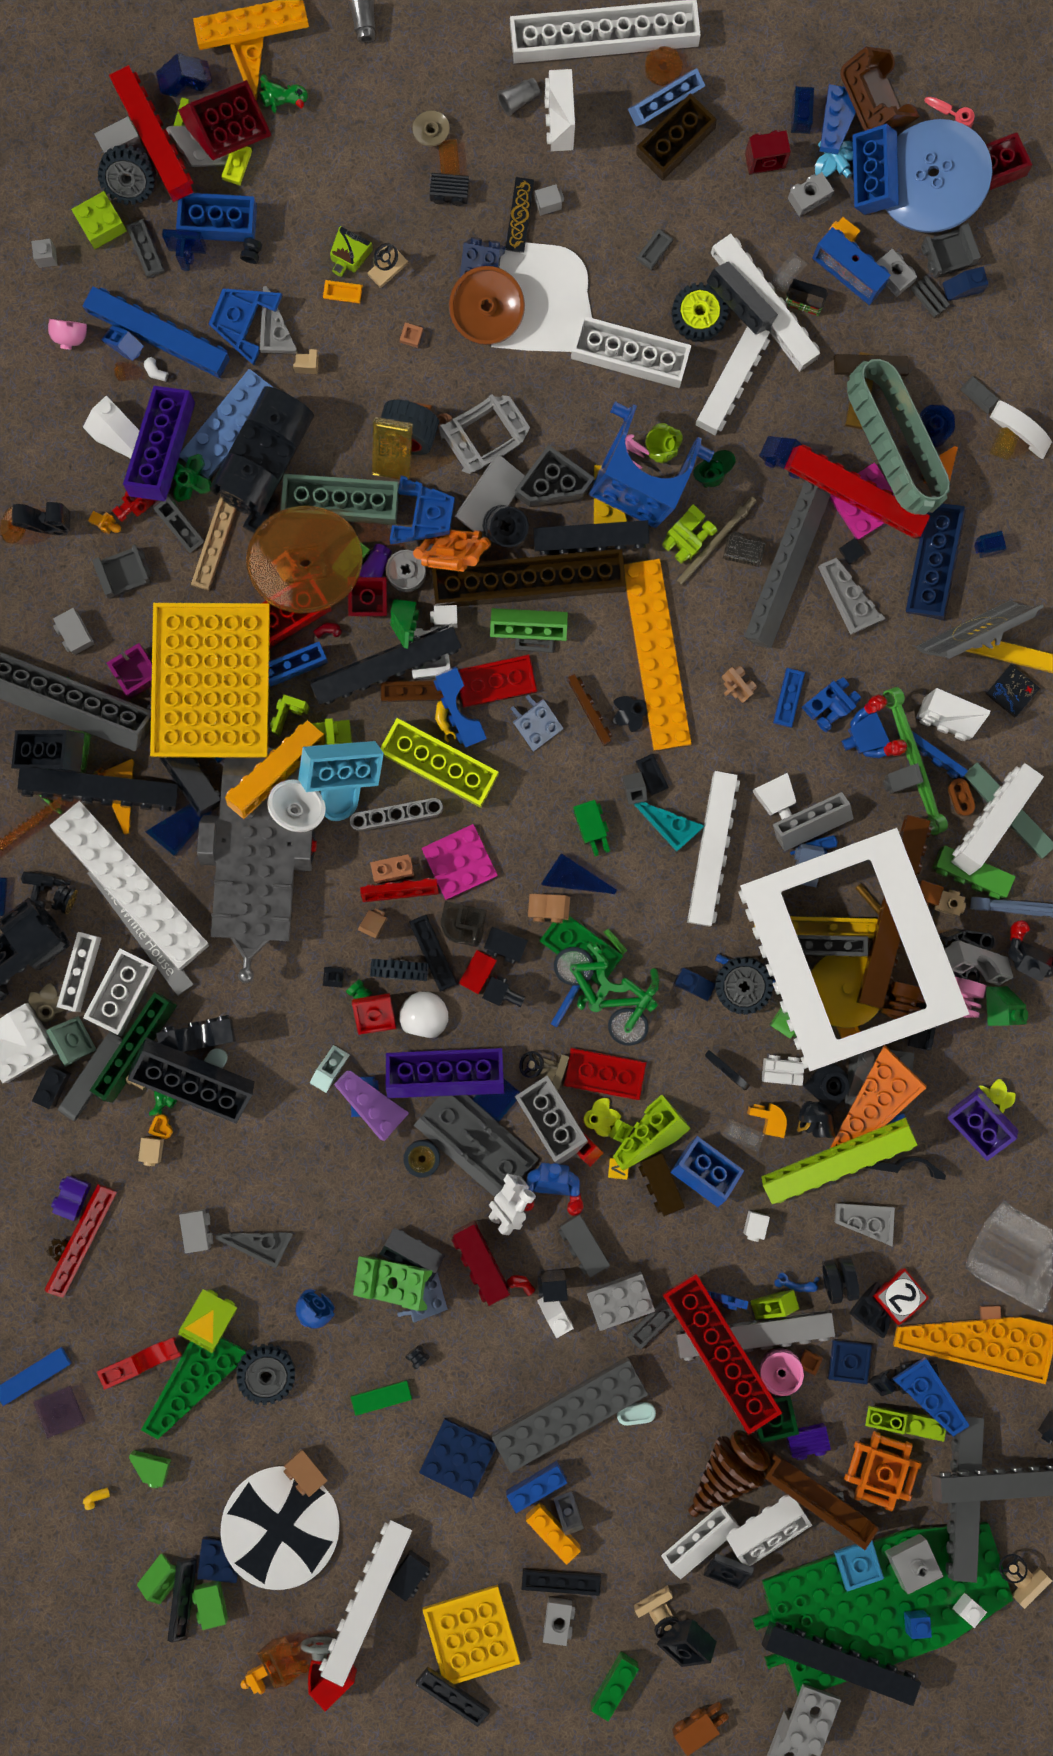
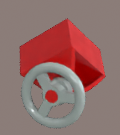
M323 1636L310 1637L300 1643L301 1650L312 1654L308 1674V1694L326 1712L354 1684L357 1669L352 1665L343 1687L321 1677L322 1671L319 1668L323 1659H328L329 1657L328 1653L331 1651L328 1648L333 1638Z

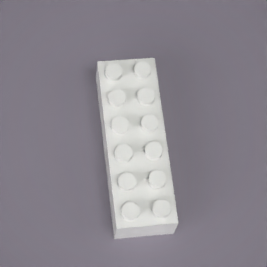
M581 316L571 352V359L680 388L691 345Z
M1026 763L1021 767L1016 766L1012 772L1010 771L1004 779L1005 783L994 793L993 796L995 797L993 800L989 801L983 810L985 812L975 820L973 829L969 830L962 839L964 842L953 852L952 855L955 857L951 862L968 875L981 868L1044 776Z

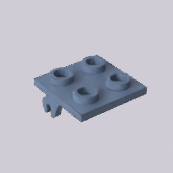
M527 695L525 698L533 708L523 715L514 706L510 709L517 717L513 724L534 752L563 730V727L544 699L536 703Z
M438 1273L435 1274L431 1282H425L423 1300L427 1305V1310L405 1309L402 1312H397L398 1317L411 1315L412 1321L417 1322L448 1310Z

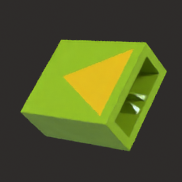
M203 1289L179 1329L178 1335L213 1353L235 1315L237 1307H235V1303L231 1300H222L217 1297L218 1294L210 1289L207 1291Z

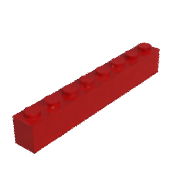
M128 65L109 74L113 86L172 201L175 202L194 193L191 187L194 184L189 173H184L183 170L186 167L181 158L177 159L176 155H178L175 145L173 143L169 144L168 141L171 138L166 129L162 130L161 126H163L159 115H154L153 112L156 109L151 100L147 101L146 97L149 96L144 86H139L141 80L137 72H132Z
M799 445L793 448L784 467L785 470L911 538L921 537L930 515L913 514L901 507L891 491L887 489L882 490L877 487L876 483L861 479L860 474L853 471L849 472L844 469L843 465L828 461L827 456L823 454L817 455L806 445Z

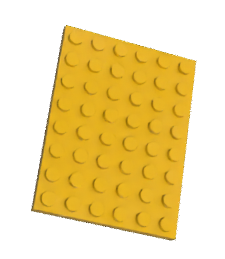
M153 603L151 757H268L270 604Z

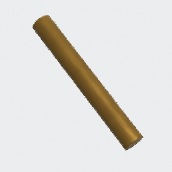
M860 883L855 889L879 916L881 906Z

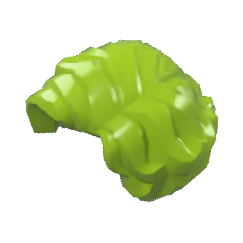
M666 423L656 424L646 436L645 448L649 451L648 456L657 463H667L677 456L678 449L683 441V435L680 430L674 429Z

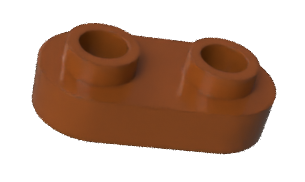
M960 778L951 781L948 785V792L956 813L960 816L970 815L975 809V803L968 783ZM956 785L960 787V792L955 791ZM962 803L966 804V810L961 808Z

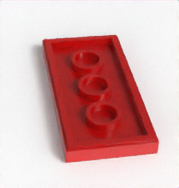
M530 655L458 669L464 682V686L460 689L463 708L537 692Z
M571 1048L564 1086L640 1100L647 1062Z

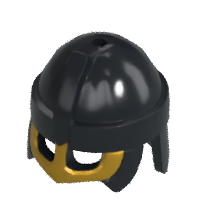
M806 1101L798 1115L799 1124L797 1131L799 1133L802 1131L812 1132L815 1138H835L833 1114L821 1102Z

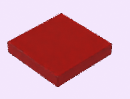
M390 993L352 999L358 1035L396 1029Z

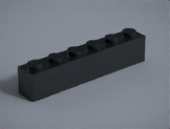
M649 520L533 528L535 551H540V555L551 554V550H558L559 553H570V549L577 548L578 552H588L591 547H596V551L608 550V546H615V549H627V545H634V548H646V544H650Z

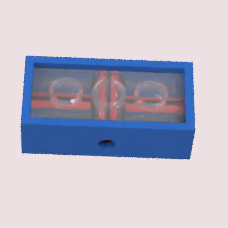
M833 227L818 243L812 257L813 260L869 306L882 292L891 276L884 266H879L871 255L862 252L855 242H850L842 231L836 230Z

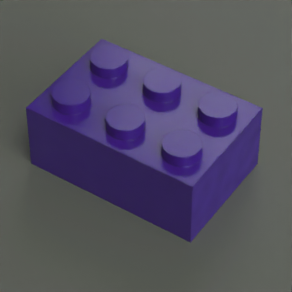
M979 1087L949 1110L947 1117L949 1121L986 1161L1017 1139L1019 1130Z

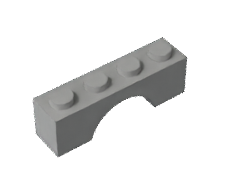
M954 941L944 949L952 971L962 974L976 967L982 973L986 982L998 986L1014 978L1008 957L962 941Z

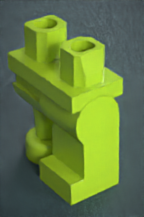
M694 504L668 531L662 543V546L667 551H670L674 546L680 550L675 555V558L681 564L688 559L691 560L699 552L703 541L708 535L713 536L717 532V528L707 520L702 525L703 530L697 535L693 533L705 518V515Z

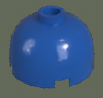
M307 1289L303 1291L296 1303V1315L303 1326L314 1329L321 1328L334 1317L335 1313L333 1311L335 1307L331 1300L322 1293L320 1298L314 1293L316 1290Z

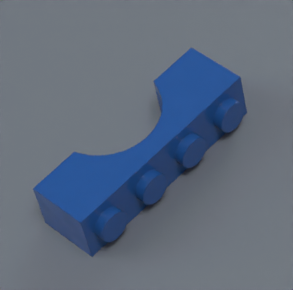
M457 666L435 675L436 680L433 682L437 691H442L444 697L441 698L444 708H449L451 715L448 717L452 726H456L459 731L456 734L459 743H464L466 748L487 739L480 720L464 716L457 707L456 697L464 686Z

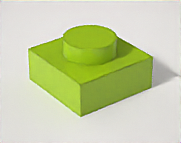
M617 1119L608 1136L623 1143L629 1137L634 1127Z

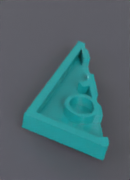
M646 802L633 804L676 852L704 827L700 823H695L682 816H677L664 809L649 805Z

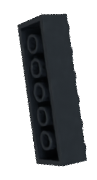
M148 1038L142 1044L128 1076V1081L236 1124L253 1095L255 1081Z

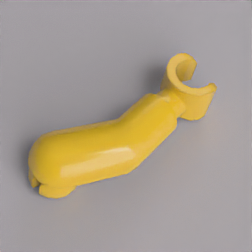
M439 701L436 706L435 720L440 729L444 731V737L447 742H449L448 734H452L454 740H456L457 736L450 730V725L447 722L448 708L445 709L442 701Z

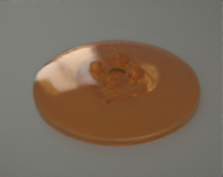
M296 506L282 510L269 517L253 534L246 556L248 575L259 595L273 606L294 613L317 612L340 602L356 585L363 561L361 544L351 525L338 514L315 506ZM303 560L311 562L307 567L301 566L300 563Z

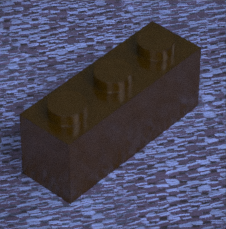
M657 1153L640 1161L641 1166L638 1168L642 1177L646 1176L649 1184H646L650 1196L654 1194L656 1198L654 1206L657 1213H662L665 1217L685 1208L663 1153Z

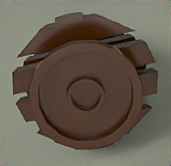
M736 1430L731 1435V1440L727 1436L717 1438L714 1444L715 1447L710 1454L711 1458L707 1462L706 1469L701 1478L702 1482L700 1481L697 1492L693 1497L694 1504L688 1509L692 1517L696 1518L700 1515L701 1511H711L713 1507H719L723 1502L727 1503L733 1500V1498H738L743 1493H748L765 1483L763 1471L771 1465V1460L764 1447L750 1434L748 1435L742 1430Z

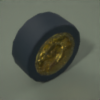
M418 1140L407 1147L403 1162L406 1170L411 1175L425 1178L437 1170L441 1155L434 1143L427 1140ZM420 1155H424L426 1158L423 1163L418 1159Z

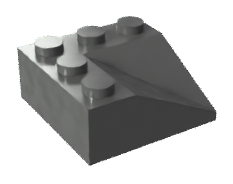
M874 1048L850 1057L848 1070L849 1091L845 1097V1103L853 1104L881 1049ZM890 1050L913 1071L914 1053ZM909 1104L902 1111H908Z

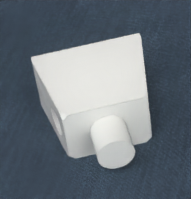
M788 773L753 790L754 795L770 816L777 812L782 820L792 816L789 807L796 803Z

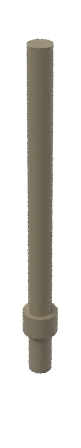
M751 496L743 506H740L735 511L733 518L676 580L680 585L685 583L736 524L749 514L748 511L757 502L754 497Z

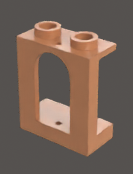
M409 854L370 862L373 879L376 884L415 877Z

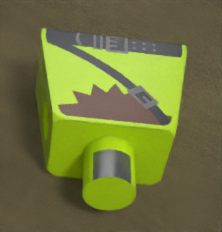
M340 226L330 252L331 260L336 263L332 272L342 277L346 269L355 273L373 251L372 242Z

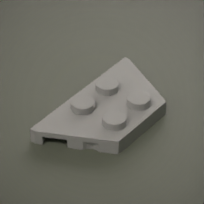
M169 126L166 128L168 134H171L176 141V147L184 155V159L189 167L226 165L229 154L213 161L187 130L186 126Z

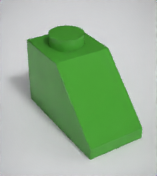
M136 1450L132 1451L129 1459L142 1482L147 1483L151 1488L163 1487L166 1483L171 1459Z

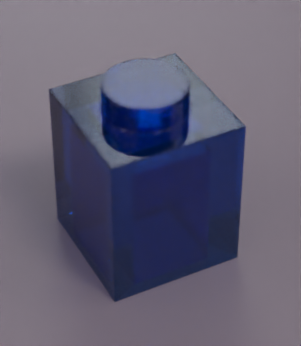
M1002 531L981 535L974 544L977 554L979 553L980 558L1000 554L1007 549Z

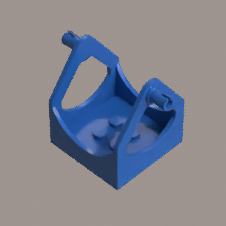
M615 401L610 413L623 418L624 422L602 463L588 495L640 521L649 520V525L657 528L675 509L692 472L696 457L698 456L709 463L714 451L702 446V439L697 437L676 477L657 478L648 475L640 470L631 460L625 444V438L637 405L633 404L627 408Z

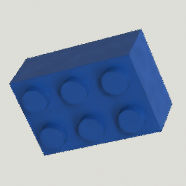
M696 1136L688 1144L670 1173L716 1207H719L727 1200L744 1170Z

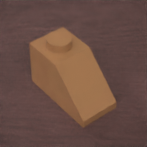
M374 909V911L368 910L358 930L379 939L388 918L384 917L385 913L378 909Z

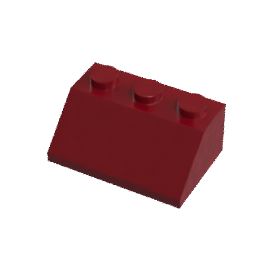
M1017 132L986 144L992 162V180L989 191L1028 175L1033 164Z

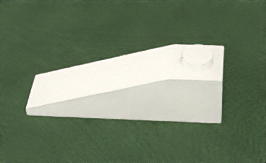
M105 396L92 408L83 428L96 442L131 459L139 430Z

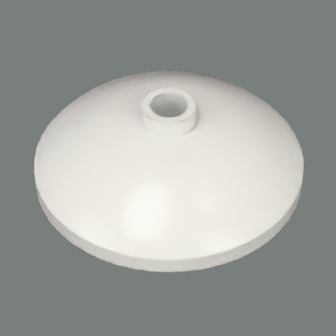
M299 780L280 782L271 790L268 797L270 815L280 826L294 832L310 831L316 828L324 818L326 807L322 795L319 791L306 792Z

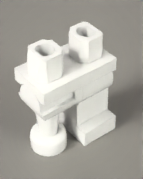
M507 1174L504 1178V1187L495 1196L494 1201H491L489 1204L492 1209L489 1218L494 1223L499 1224L502 1222L498 1230L503 1235H510L513 1229H521L523 1226L522 1222L526 1219L524 1209L527 1203H532L536 1198V1195L529 1190V1186L521 1176Z

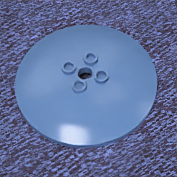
M934 119L918 123L897 136L899 205L885 209L887 213L905 228L925 233L945 231L969 219L985 200L992 180L991 157L982 138L970 127L957 121ZM931 169H938L939 173L937 176H929L928 173Z

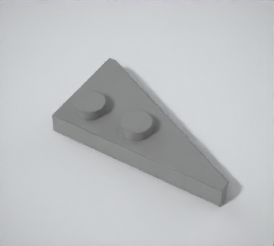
M263 286V292H270L267 286ZM262 307L260 352L297 354V349L278 308L274 312Z

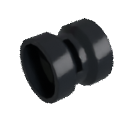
M245 238L243 242L244 250L241 251L240 259L247 263L257 264L259 261L258 253L263 245L256 239Z

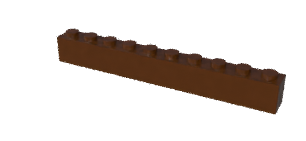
M906 815L903 819L900 837L914 873L917 876L922 869L920 860L921 856H924L926 853L927 845H925L926 837L929 838L932 826H929L930 820ZM885 896L883 897L856 1002L882 1009L883 1005L886 1006L889 997L886 994L887 989L891 987L893 982L892 969L897 966L898 957H896L897 950L901 949L902 940Z

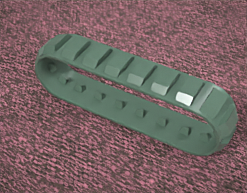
M871 359L869 362L863 361L849 376L850 380L847 382V394L851 405L901 507L913 514L925 515L928 512L933 513L947 499V493L950 492L948 474L896 368L889 362L881 359ZM865 378L873 380L883 391L930 489L932 497L925 496L914 485L868 389Z

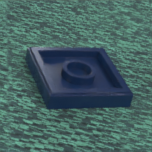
M832 1339L828 1379L868 1385L872 1345Z

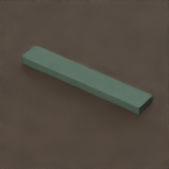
M978 762L963 777L987 803L993 800L995 797L993 796L1000 787ZM1021 809L1010 827L1042 859L1053 849V841Z

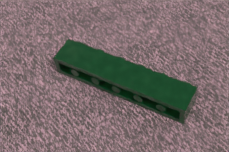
M153 993L89 1091L103 1101L114 1103L127 1083L126 1078L146 1038L153 1041L156 1039V1033H160L177 1007L174 1002L161 994Z

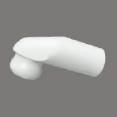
M152 357L147 358L144 361V368L151 378L166 382L168 372L158 370L155 363L156 360Z

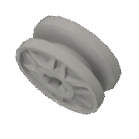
M400 550L388 559L386 575L391 585L397 590L412 592L420 588L424 583L426 566H422L421 560L414 557L413 551ZM409 567L410 573L404 575L402 569Z

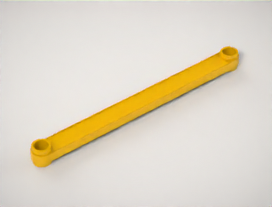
M995 640L991 642L993 649L982 645L981 648L966 650V652L1053 673V654L1003 641L1000 642V645H995Z

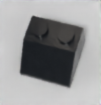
M687 1619L678 1621L658 1641L657 1645L681 1667L711 1663L717 1641L710 1636L709 1632L699 1626L697 1621Z

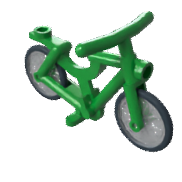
M589 941L587 943V947L595 954L596 960H593L586 950L579 947H568L560 951L554 961V971L563 983L572 986L580 985L585 996H579L578 1008L583 1010L586 1002H588V1007L593 1012H599L605 1007L637 1005L635 1008L626 1007L615 1011L609 1019L608 1030L611 1037L619 1044L631 1046L642 1042L649 1030L648 1020L643 1011L647 1008L651 1012L658 1006V1003L653 999V996L659 989L658 970L656 968L650 970L652 983L647 991L644 992L628 978H623L621 984L612 983L607 979L604 970L608 968L609 962L601 953L603 949L597 942L593 944ZM594 970H596L597 978L601 983L596 994L588 982L593 976ZM609 990L613 992H626L630 990L638 996L634 998L604 1000Z

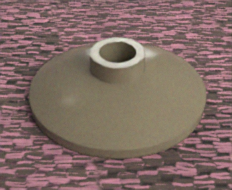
M426 111L416 117L412 130L415 139L420 144L432 147L440 145L447 139L450 125L448 119L442 113Z

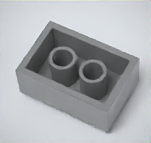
M641 1271L586 1290L600 1331L655 1312Z

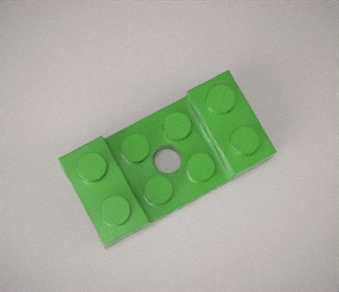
M359 1256L353 1295L402 1305L404 1308L416 1311L427 1310V1305L423 1300L424 1287L433 1270L372 1256ZM394 1277L397 1279L398 1282L396 1288H394L392 1285V1279Z

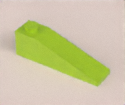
M660 1095L644 1111L645 1115L640 1123L636 1122L634 1125L635 1130L623 1141L613 1155V1158L623 1171L676 1142L691 1129L663 1095Z

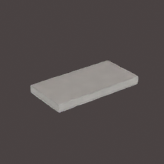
M496 454L454 517L473 532L475 530L481 531L482 538L486 537L482 528L485 514L494 506H508L515 496V489L525 475L502 456Z

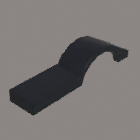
M917 1156L903 1157L895 1164L878 1161L873 1166L863 1167L898 1173L906 1163L918 1161L925 1164L931 1177L942 1180L946 1179V1175L928 1160Z

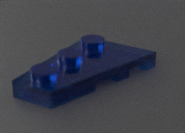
M191 804L145 832L173 856H176L199 829V822L203 816L199 817Z

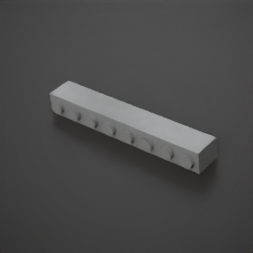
M829 1310L728 1324L744 1352H751L753 1348L761 1347L762 1350L773 1348L772 1345L779 1344L781 1347H788L793 1342L808 1344L814 1339L829 1341L830 1337H835L833 1317ZM677 1331L676 1338L680 1358H684L685 1361L696 1359L695 1356H699L685 1331Z

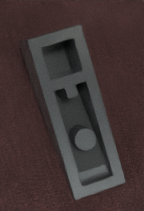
M169 493L166 502L157 500L153 504V509L189 553L205 542Z
M918 763L884 776L885 779L883 780L884 788L886 791H889V794L911 789L923 782Z

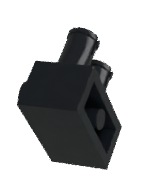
M498 975L496 978L491 977L482 998L498 1006L501 1005L502 1001L506 1000L521 1008L526 996L510 990V985L506 984L507 979Z

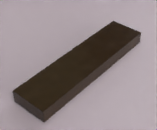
M834 355V375H851L863 361L869 362L871 359H881L889 362L896 368L900 376L907 377L909 374L908 356Z

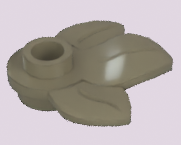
M51 983L45 985L40 994L30 992L29 1005L36 1010V1016L39 1020L48 1022L54 1018L56 1013L64 1011V1009L57 1007L59 996H57L56 989ZM44 1008L49 1009V1014L46 1016L42 1014Z

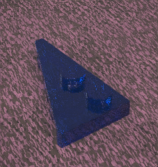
M562 853L541 883L542 886L615 894L617 889Z

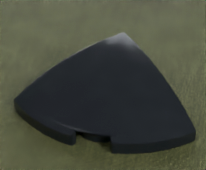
M875 1282L860 1297L849 1313L876 1335L885 1338L890 1326L891 1317L873 1296L881 1287L878 1282Z

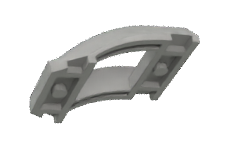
M492 394L469 411L453 418L446 424H441L439 429L441 440L445 438L464 467L462 471L471 474L489 465L496 454L504 456L523 443L530 426L510 396L502 395L501 397H495ZM494 409L513 438L481 457L463 429Z

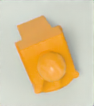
M93 511L88 520L91 524L98 526L103 533L110 534L111 530L114 533L121 531L120 525L115 524L116 520L107 512L101 515Z
M266 1661L249 1670L245 1676L246 1679L241 1681V1688L248 1689L250 1686L253 1694L257 1692L259 1694L265 1693L266 1689L262 1678L272 1672L273 1669L270 1663Z

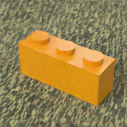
M541 1502L526 1514V1522L566 1565L581 1552L580 1544L571 1534L565 1536L560 1522Z

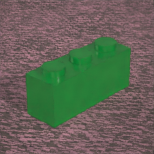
M623 1652L619 1653L590 1703L593 1713L609 1722L639 1670L638 1661Z

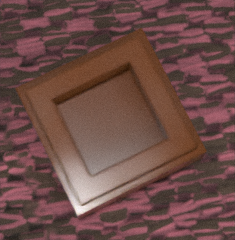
M805 1349L800 1362L804 1371L815 1376L823 1357Z

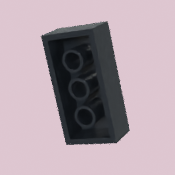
M15 730L11 768L20 770V766L66 772H81L85 734L70 730Z

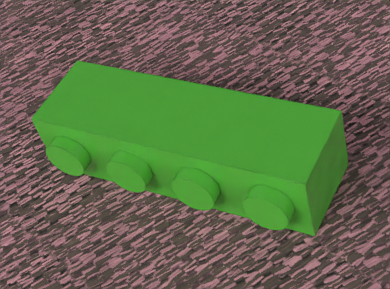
M492 608L490 637L566 641L568 612Z
M948 846L940 848L932 868L936 869L937 874L944 877L950 875L954 877L955 882L963 885L968 883L972 885L971 888L978 892L984 890L989 893L988 896L996 900L1007 898L1016 876L986 863L973 874L968 875L951 862L955 857L952 855L955 851Z

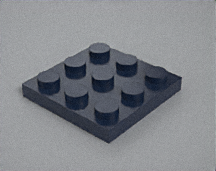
M444 1418L419 1473L472 1499L496 1449V1445L493 1441Z

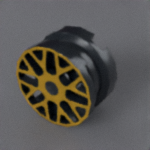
M61 884L53 897L55 904L52 903L51 908L68 914L76 901L78 891L74 888L69 889L67 885Z

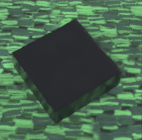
M853 538L839 548V551L849 565L866 553L856 538Z

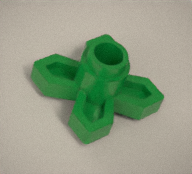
M201 454L188 457L186 467L177 462L173 479L177 482V486L173 491L177 502L190 499L193 489L200 494L211 492L210 479L199 475L205 466Z

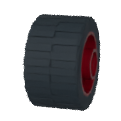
M400 399L390 400L384 405L376 435L378 439L380 435L389 437V447H392V439L401 441V452L404 451L411 455H424L431 450L439 419L431 410L417 403Z

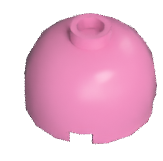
M49 319L48 331L50 338L55 343L61 344L60 348L72 350V346H78L84 341L87 333V324Z

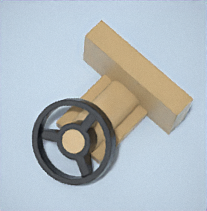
M381 244L375 250L373 257L374 267L368 272V276L382 288L408 264V261L392 244Z
M1009 1554L1000 1561V1574L1007 1582L1014 1583L1018 1587L1012 1593V1596L1024 1609L1052 1582L1040 1567L1031 1573L1027 1569L1024 1559L1018 1555ZM1015 1556L1014 1561L1008 1564L1007 1569L1001 1570L1004 1559Z
M668 1585L634 1605L638 1618L649 1612L656 1625L654 1631L659 1639L676 1622L680 1621L677 1617L673 1616L666 1604L667 1601L673 1598Z

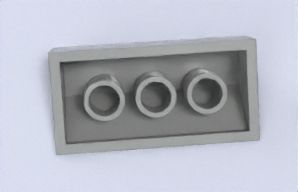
M548 1075L515 1096L555 1163L560 1165L588 1142Z

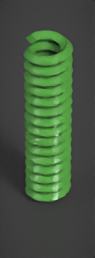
M611 930L603 931L623 955L627 951L624 948L625 946L619 942L620 940L614 936Z

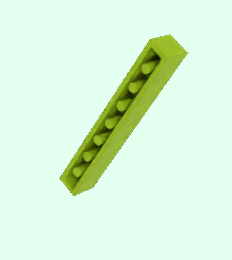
M905 1117L761 1176L762 1184L772 1204L782 1203L787 1198L799 1196L812 1188H819L824 1183L836 1181L841 1176L853 1174L866 1166H873L878 1161L890 1159L896 1154L910 1151L918 1145Z

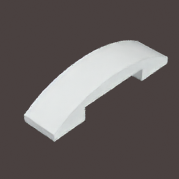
M998 401L990 418L1002 428L1008 427L1030 445L1029 450L1043 459L1052 443L1047 433L1035 421L1018 409L1003 401Z

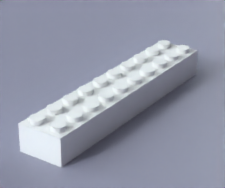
M697 0L510 16L514 64L698 47L700 40Z
M80 801L50 825L52 831L179 971L209 947L208 942Z

